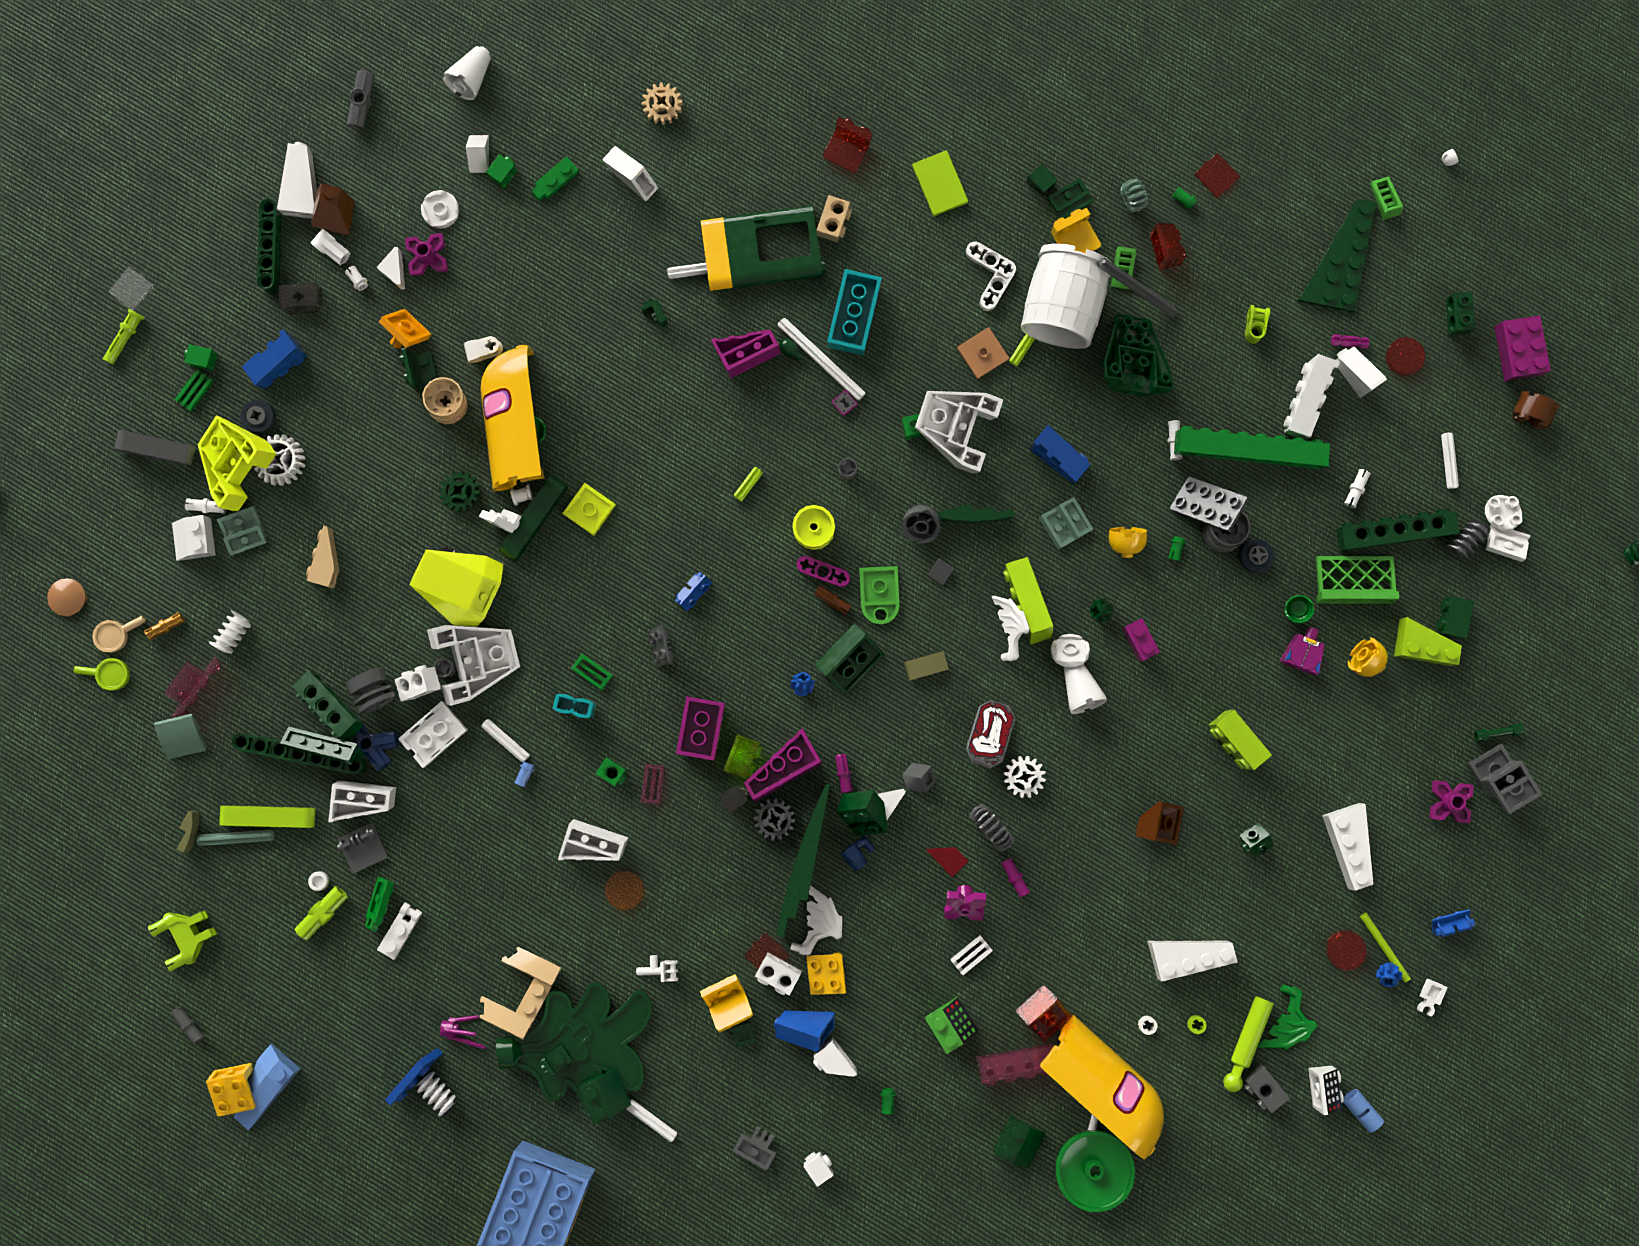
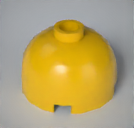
M1125 527L1109 529V544L1115 552L1122 554L1121 557L1132 558L1133 554L1139 553L1144 549L1147 543V530L1137 527H1131V529H1125Z
M1370 638L1371 640L1369 641L1362 640L1350 653V656H1353L1351 662L1348 661V666L1362 677H1372L1379 674L1385 669L1388 654L1386 649L1374 638Z

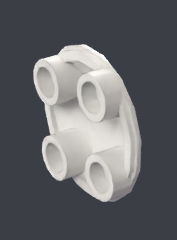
M1497 495L1487 501L1485 515L1494 527L1500 530H1511L1522 523V511L1516 497Z

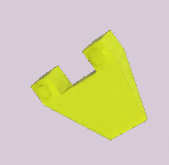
M220 416L214 418L198 443L212 498L221 509L239 511L248 498L240 486L241 482L252 466L268 468L276 456V452L268 441Z

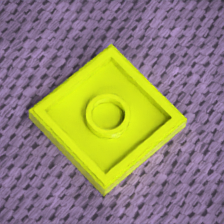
M584 483L562 514L595 536L616 504Z

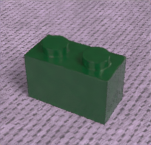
M1455 596L1446 597L1441 604L1442 616L1437 623L1438 634L1458 640L1467 639L1475 601Z

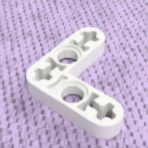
M971 242L966 248L967 258L994 273L979 302L980 307L984 311H991L996 307L1013 278L1016 266L1012 261L979 242ZM970 248H978L977 252L979 254L975 253L974 255H972ZM983 251L986 252L983 256V259L980 260ZM988 256H993L996 259V263L988 265L985 259ZM999 261H1001L1002 267L999 266V269L997 270L996 267L998 266ZM1007 266H1010V267H1011V268H1010V271H1011V272H1008L1007 274H1005V273H1004V268H1006ZM995 281H999L1002 283L1003 288L997 291L992 287V284ZM991 293L994 294L991 300L992 304L986 306L985 300L989 298Z

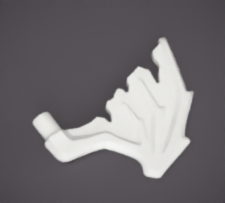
M992 596L994 604L1000 605L1004 609H1000L998 615L999 619L1004 622L1002 623L1004 632L1010 634L1007 638L1009 643L1008 653L1002 654L1001 659L1002 661L1010 662L1017 660L1019 657L1018 640L1023 633L1028 634L1029 625L1025 614L1018 609L1011 598L1007 600Z
M811 885L809 895H812L818 904L813 901L807 902V911L811 914L807 915V925L814 930L808 931L807 938L802 945L792 942L790 950L797 951L802 955H810L817 941L822 938L833 936L835 939H839L842 937V916L838 915L831 897L828 899Z

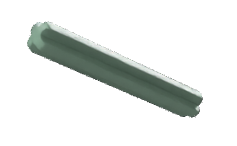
M273 830L203 834L197 836L196 842L198 846L273 841L275 834Z

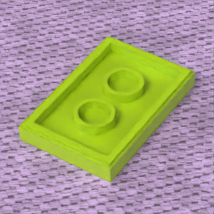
M947 150L912 164L933 217L968 203Z

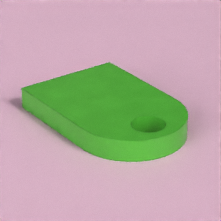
M898 566L859 568L861 610L864 617L877 625L891 622L899 611ZM877 610H884L886 612L884 620H878L875 617Z

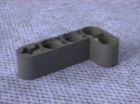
M118 430L114 449L124 454H137L192 466L196 447Z

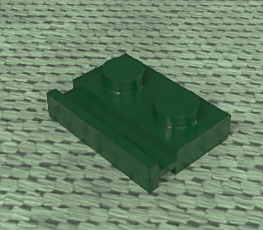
M1081 178L1076 179L1047 197L1056 214L1060 218L1064 217V219L1070 217L1073 211L1077 209L1082 210L1094 202Z

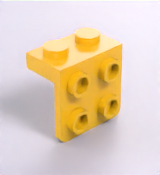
M1087 208L1083 210L1077 209L1070 214V217L1066 219L1063 217L1054 222L1051 234L1057 244L1075 246L1074 251L1085 254L1087 249L1095 251L1100 248L1101 243L1088 221L1090 213Z
M736 975L727 977L700 991L702 998L709 1007L718 1032L729 1029L753 1016L744 988Z

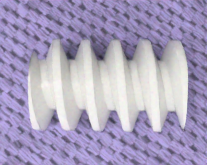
M232 610L231 612L234 614V617H226L230 623H222L226 629H218L221 636H213L216 643L209 642L212 646L225 653H233V649L230 646L237 647L238 644L235 640H242L240 634H246L244 627H251L246 618Z
M433 1071L416 1085L420 1086L417 1093L424 1091L425 1093L422 1098L430 1097L428 1105L435 1103L433 1110L441 1109L438 1114L440 1117L454 1104L453 1101L456 1096L448 1097L451 1090L443 1091L445 1083L438 1085L440 1078L432 1079L435 1074Z

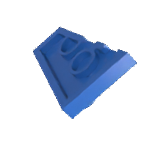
M437 1048L420 1059L385 1101L389 1105L396 1101L400 1103L408 1095L407 1091L417 1085L418 1079L430 1070L432 1064L443 1052Z

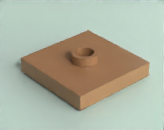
M989 327L957 347L958 352L977 380L1009 360L1008 355Z

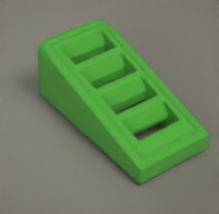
M1390 177L1372 181L1370 185L1383 220L1400 215L1403 205ZM1385 185L1387 186V188H1384V189H1381V190L1378 189L1379 187H1382V186H1385Z
M1117 247L1114 265L1123 271H1128L1130 276L1133 274L1136 249ZM1120 255L1129 256L1130 258L1120 257ZM1119 262L1129 263V266L1119 265ZM1112 277L1111 287L1129 290L1128 287Z

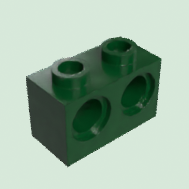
M1473 292L1452 293L1446 298L1448 336L1468 335L1475 330Z

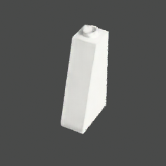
M288 143L277 210L282 215L312 219L317 191L312 152L304 143Z

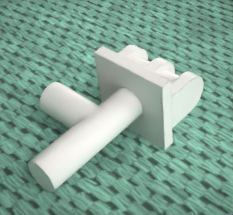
M650 955V967H639L636 969V974L661 975V982L678 981V977H676V972H678V969H676L677 960L660 962V967H658V955Z

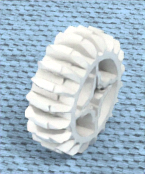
M276 434L274 435V440L272 437L267 436V441L273 449L278 446H287L285 450L282 449L276 452V456L280 457L283 465L278 463V458L275 456L268 468L256 466L254 470L259 472L258 477L264 478L266 483L271 482L274 486L277 483L283 486L284 482L291 484L290 478L297 480L295 474H302L299 468L305 467V464L301 463V461L306 459L305 456L301 455L304 450L299 448L300 444L298 442L294 443V439L291 437L287 438L286 435H282L280 438ZM292 457V464L289 466V459ZM280 468L285 471L278 475L271 474L273 470L276 471Z

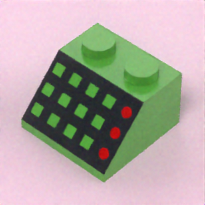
M958 996L925 1016L927 1023L946 1054L963 1045L978 1031Z

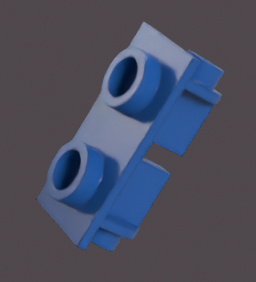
M701 572L695 573L687 583L692 587L690 590L684 586L676 595L675 601L686 611L696 604L699 597L712 584Z
M1470 909L1432 919V933L1441 938L1455 934L1454 927L1459 932L1471 930L1475 926L1474 920L1470 919Z

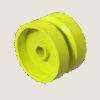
M811 505L804 507L794 517V537L798 544L805 549L818 550L824 548L831 542L835 532L832 515L821 506ZM812 524H815V527L817 526L816 530H811Z

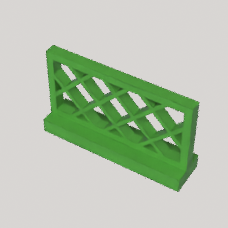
M1394 556L1316 557L1317 604H1394L1399 599V591H1396ZM1321 561H1328L1333 566L1329 573L1322 568ZM1342 561H1347L1352 566L1348 573L1339 566ZM1361 561H1366L1372 566L1367 573L1358 566ZM1380 561H1388L1389 570L1386 573L1377 566ZM1335 568L1344 576L1339 582L1330 575ZM1354 568L1363 575L1358 582L1349 575ZM1373 569L1382 575L1377 582L1368 575ZM1326 578L1335 585L1332 589H1323V581ZM1347 578L1354 586L1351 589H1345L1340 583ZM1366 578L1373 586L1370 589H1364L1359 583ZM1385 578L1390 583L1391 589H1383L1378 583Z

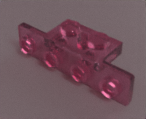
M214 656L204 671L186 661L164 692L166 696L180 703L170 719L185 715L186 712L184 710L188 705L191 706L197 698L196 693L199 689L203 690L205 688L209 675L211 673L214 674L220 666L218 664V657Z

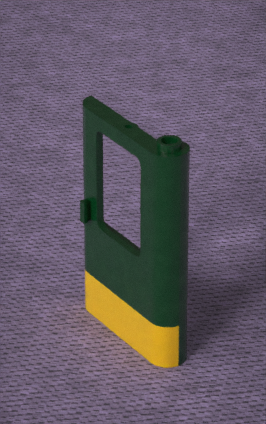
M812 205L701 220L710 292L823 276L822 272H826L825 262L820 259ZM807 223L811 255L766 262L759 260L756 240L757 229Z

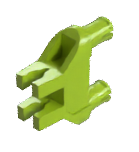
M206 910L191 917L176 913H166L163 919L148 926L149 931L154 930L150 932L153 937L167 929L173 935L180 954L165 961L166 966L174 963L167 967L169 971L172 972L184 964H193L201 951L204 941L217 935L214 927L200 933L196 926L197 923L209 918Z

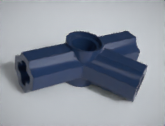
M365 726L352 737L378 772L388 767L392 762L384 750L398 748L399 744L396 731L371 735ZM370 739L371 746L365 749L364 743Z

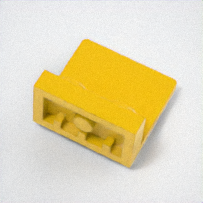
M251 1063L214 1070L206 1081L217 1116L255 1109L256 1105L247 1080L253 1071Z

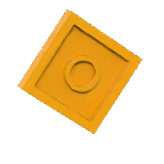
M406 309L382 316L379 320V323L393 335L390 344L396 349H400L402 345L405 348L428 340L431 336V333Z

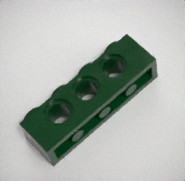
M308 670L292 686L297 691L296 696L301 701H306L309 704L307 708L315 715L318 714L321 717L319 721L324 726H329L332 729L331 734L336 739L349 741L364 726L318 674Z

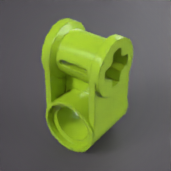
M1250 305L1245 330L1247 342L1256 344L1264 337L1270 316V308L1261 309ZM1252 330H1256L1259 336L1253 335Z

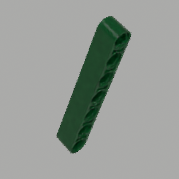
M238 733L232 739L233 747L239 751L348 774H362L367 768L366 761L356 757L353 762L358 761L360 764L357 771L353 769L352 764L341 762L336 767L333 759L322 757L321 762L317 763L315 760L316 755L303 752L302 758L299 759L296 755L297 750L284 747V753L280 755L278 747L281 745V740L248 733ZM243 737H245L247 740V743L244 747H242L240 743ZM261 741H264L266 745L263 751L259 748Z

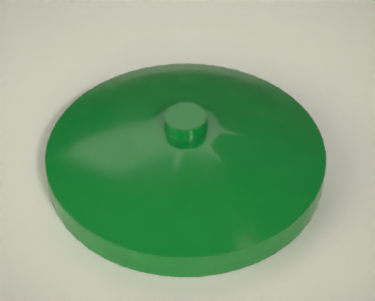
M1088 1130L1074 1135L1063 1145L1056 1159L1055 1175L1061 1192L1071 1204L1089 1212H1104L1121 1204L1129 1195L1135 1180V1165L1128 1148L1117 1137L1105 1131Z

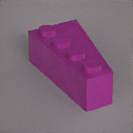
M803 728L744 782L755 802L822 765Z

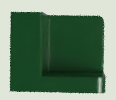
M1041 164L1028 176L1026 183L1031 188L1036 185L1045 193L1050 187L1053 188L1056 185L1058 179Z

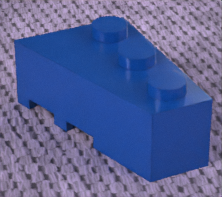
M283 329L279 332L281 336L275 342L270 340L267 343L268 348L263 353L257 352L242 366L254 385L260 389L269 387L274 379L284 376L288 373V369L301 364L304 358L307 357L295 338Z
M1049 425L1046 426L1029 449L1073 485L1090 465L1087 457L1078 453L1072 445L1066 442Z

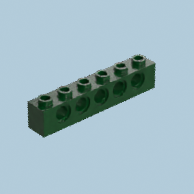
M1447 508L1436 510V514H1430L1429 511L1418 513V516L1411 517V514L1400 515L1399 519L1392 520V517L1380 518L1379 522H1373V519L1361 521V524L1354 525V522L1343 523V527L1336 529L1340 552L1454 536L1459 534L1456 511L1449 512ZM1433 520L1438 522L1437 529L1432 525ZM1414 522L1419 525V531L1413 528ZM1395 525H1398L1400 527V534H1397L1395 532ZM1376 527L1382 531L1381 537L1376 535ZM1357 530L1363 533L1362 539L1356 536Z

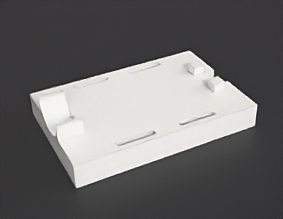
M441 701L398 740L408 751L411 749L414 751V759L422 768H425L467 732L468 729L454 715L446 703Z

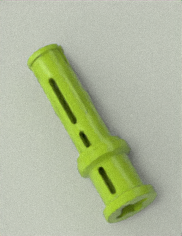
M128 309L129 313L124 322L120 323V330L102 358L113 365L130 336L137 332L135 329L140 321L145 318L131 309Z

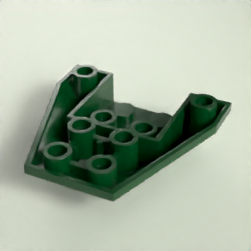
M1117 313L1103 359L1104 379L1111 391L1143 397L1172 391V372L1151 320Z

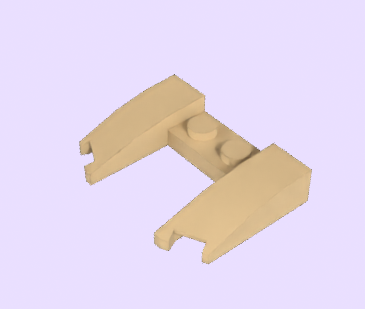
M517 947L516 950L518 952L509 959L505 956L501 961L533 977L531 985L516 1012L482 996L480 1003H484V1015H480V1019L524 1040L557 979L561 967Z

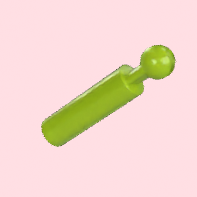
M1255 996L1231 1058L1234 1064L1232 1072L1226 1074L1223 1079L1226 1090L1237 1092L1242 1088V1072L1245 1068H1250L1274 1003Z

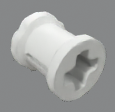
M529 484L522 489L510 490L515 506H518L520 502L532 501L534 499Z

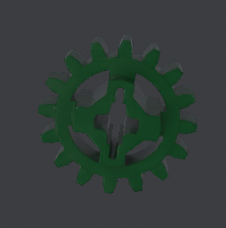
M462 470L459 471L458 475L452 471V477L445 475L446 482H440L443 488H438V491L443 493L439 498L441 500L445 499L442 504L444 506L449 505L448 509L451 511L455 508L459 513L461 508L466 512L468 511V506L474 508L473 502H479L476 495H481V492L477 490L481 486L475 483L477 479L475 477L470 478L471 474L468 472L464 476ZM463 479V480H466V481H463V482L459 483V482H456L455 480ZM458 488L462 489L461 495L458 494ZM458 500L464 501V503L457 504L454 502H457Z

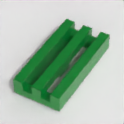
M196 369L174 400L192 412L214 381ZM207 380L205 384L202 386V388L199 390L197 395L194 397V399L191 401V403L188 405L187 403L192 398V396L198 391V388L203 383V381Z
M581 653L571 667L573 671L601 691L604 690V687L614 676L583 653ZM582 659L607 675L606 679L582 663ZM580 665L603 683L601 685L580 671L577 666Z

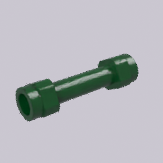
M1519 723L1512 724L1507 728L1489 731L1486 729L1474 731V738L1476 742L1488 741V738L1506 735L1519 736L1524 734V727Z

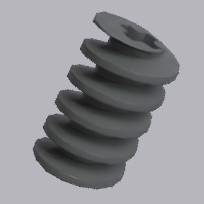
M1472 518L1471 522L1466 524V528H1463L1461 533L1455 536L1456 539H1452L1451 545L1446 546V549L1454 557L1467 560L1469 557L1466 552L1473 554L1474 551L1471 547L1477 549L1479 547L1476 541L1483 543L1482 535L1485 537L1490 535L1482 522Z

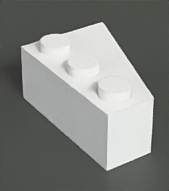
M341 780L332 784L329 822L390 810L395 804L396 787Z
M573 819L569 823L558 860L594 859L619 861L623 856L628 837Z

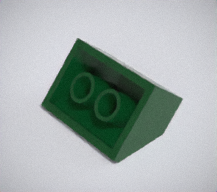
M853 624L815 664V667L846 696L885 653L864 631Z

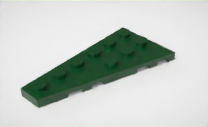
M1357 199L1354 202L1342 226L1336 233L1335 238L1325 252L1302 295L1299 297L1298 302L1351 313L1355 311L1376 202Z

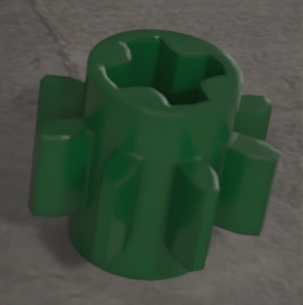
M1106 598L1093 600V605L1090 607L1091 617L1097 618V622L1111 620L1110 616L1114 613L1112 603L1107 602Z

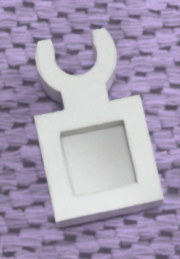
M1427 978L1420 993V997L1424 998V1001L1419 1003L1417 1010L1423 1012L1424 1007L1427 1006V1015L1433 1016L1435 1012L1434 1004H1441L1447 987Z

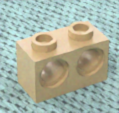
M828 195L817 227V236L837 243L840 237H844L846 231L844 223L850 219L852 213L850 202ZM835 208H841L843 212L841 214H836L833 212V210ZM834 225L837 227V230L831 232L827 227Z

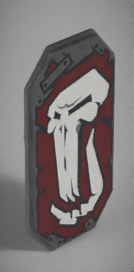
M993 700L979 706L966 747V751L973 763L992 768L1003 762L1015 722L1010 706Z

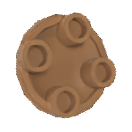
M68 578L55 582L47 595L48 605L51 610L58 615L66 617L79 612L88 599L82 585L76 580Z

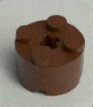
M1522 391L1513 410L1512 419L1520 423L1527 421L1531 423L1530 427L1537 430L1550 427L1560 405H1554L1556 401L1544 395L1535 393L1534 396L1528 395L1529 391Z

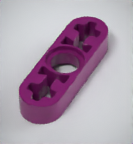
M802 556L797 561V569L802 574L837 587H845L849 583V573L841 568L808 556ZM808 560V564L813 567L814 563H817L815 574L811 573V568L803 570L800 563ZM822 566L827 567L829 570V574L826 577L818 575V569ZM833 569L836 570L835 575L840 576L843 573L844 578L847 580L838 583V579L835 577L832 578V581L828 579L831 577Z

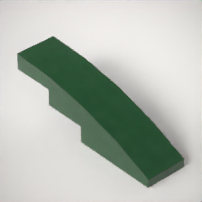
M972 503L937 512L941 521L969 524L997 522L1013 519L1015 516L1013 509L994 513L992 506L974 511Z

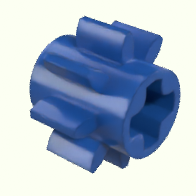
M805 672L798 673L796 676L793 675L790 689H794V693L798 696H806L808 693H812L815 680H810V675Z
M1385 963L1380 965L1376 978L1380 979V984L1385 987H1394L1399 985V980H1402V972L1399 971V967L1395 964Z

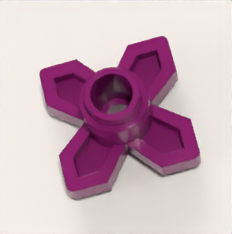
M442 233L431 234L427 242H421L417 237L405 238L406 250L415 255L408 263L409 274L412 277L423 275L428 265L437 273L448 271L446 258L438 254L445 247Z
M1434 780L1432 782V793L1440 801L1430 807L1429 818L1444 820L1451 813L1456 822L1470 823L1471 811L1466 807V800L1473 797L1474 786L1459 783L1452 790L1446 781Z
M968 885L959 886L956 892L948 891L944 918L957 919L961 916H966L970 920L982 921L984 916L983 907L986 905V893H974L972 887Z

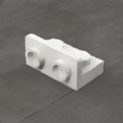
M505 509L502 510L501 514L490 510V512L482 510L479 515L480 518L510 533H513L518 528L519 520L521 519L520 515Z

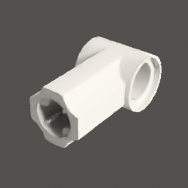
M321 229L311 241V244L321 253L332 258L340 266L346 263L351 253L336 242L333 236L324 229Z

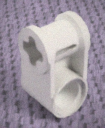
M492 336L464 343L468 363H476L488 358L497 357L503 351L502 343Z

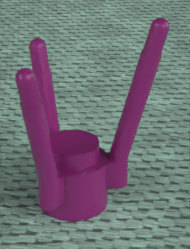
M479 1015L460 1018L449 1017L448 1021H442L440 1036L480 1049H486L484 1045L457 1037L458 1034L476 1036L475 1032L459 1030V1024H456V1022L476 1020L480 1018Z

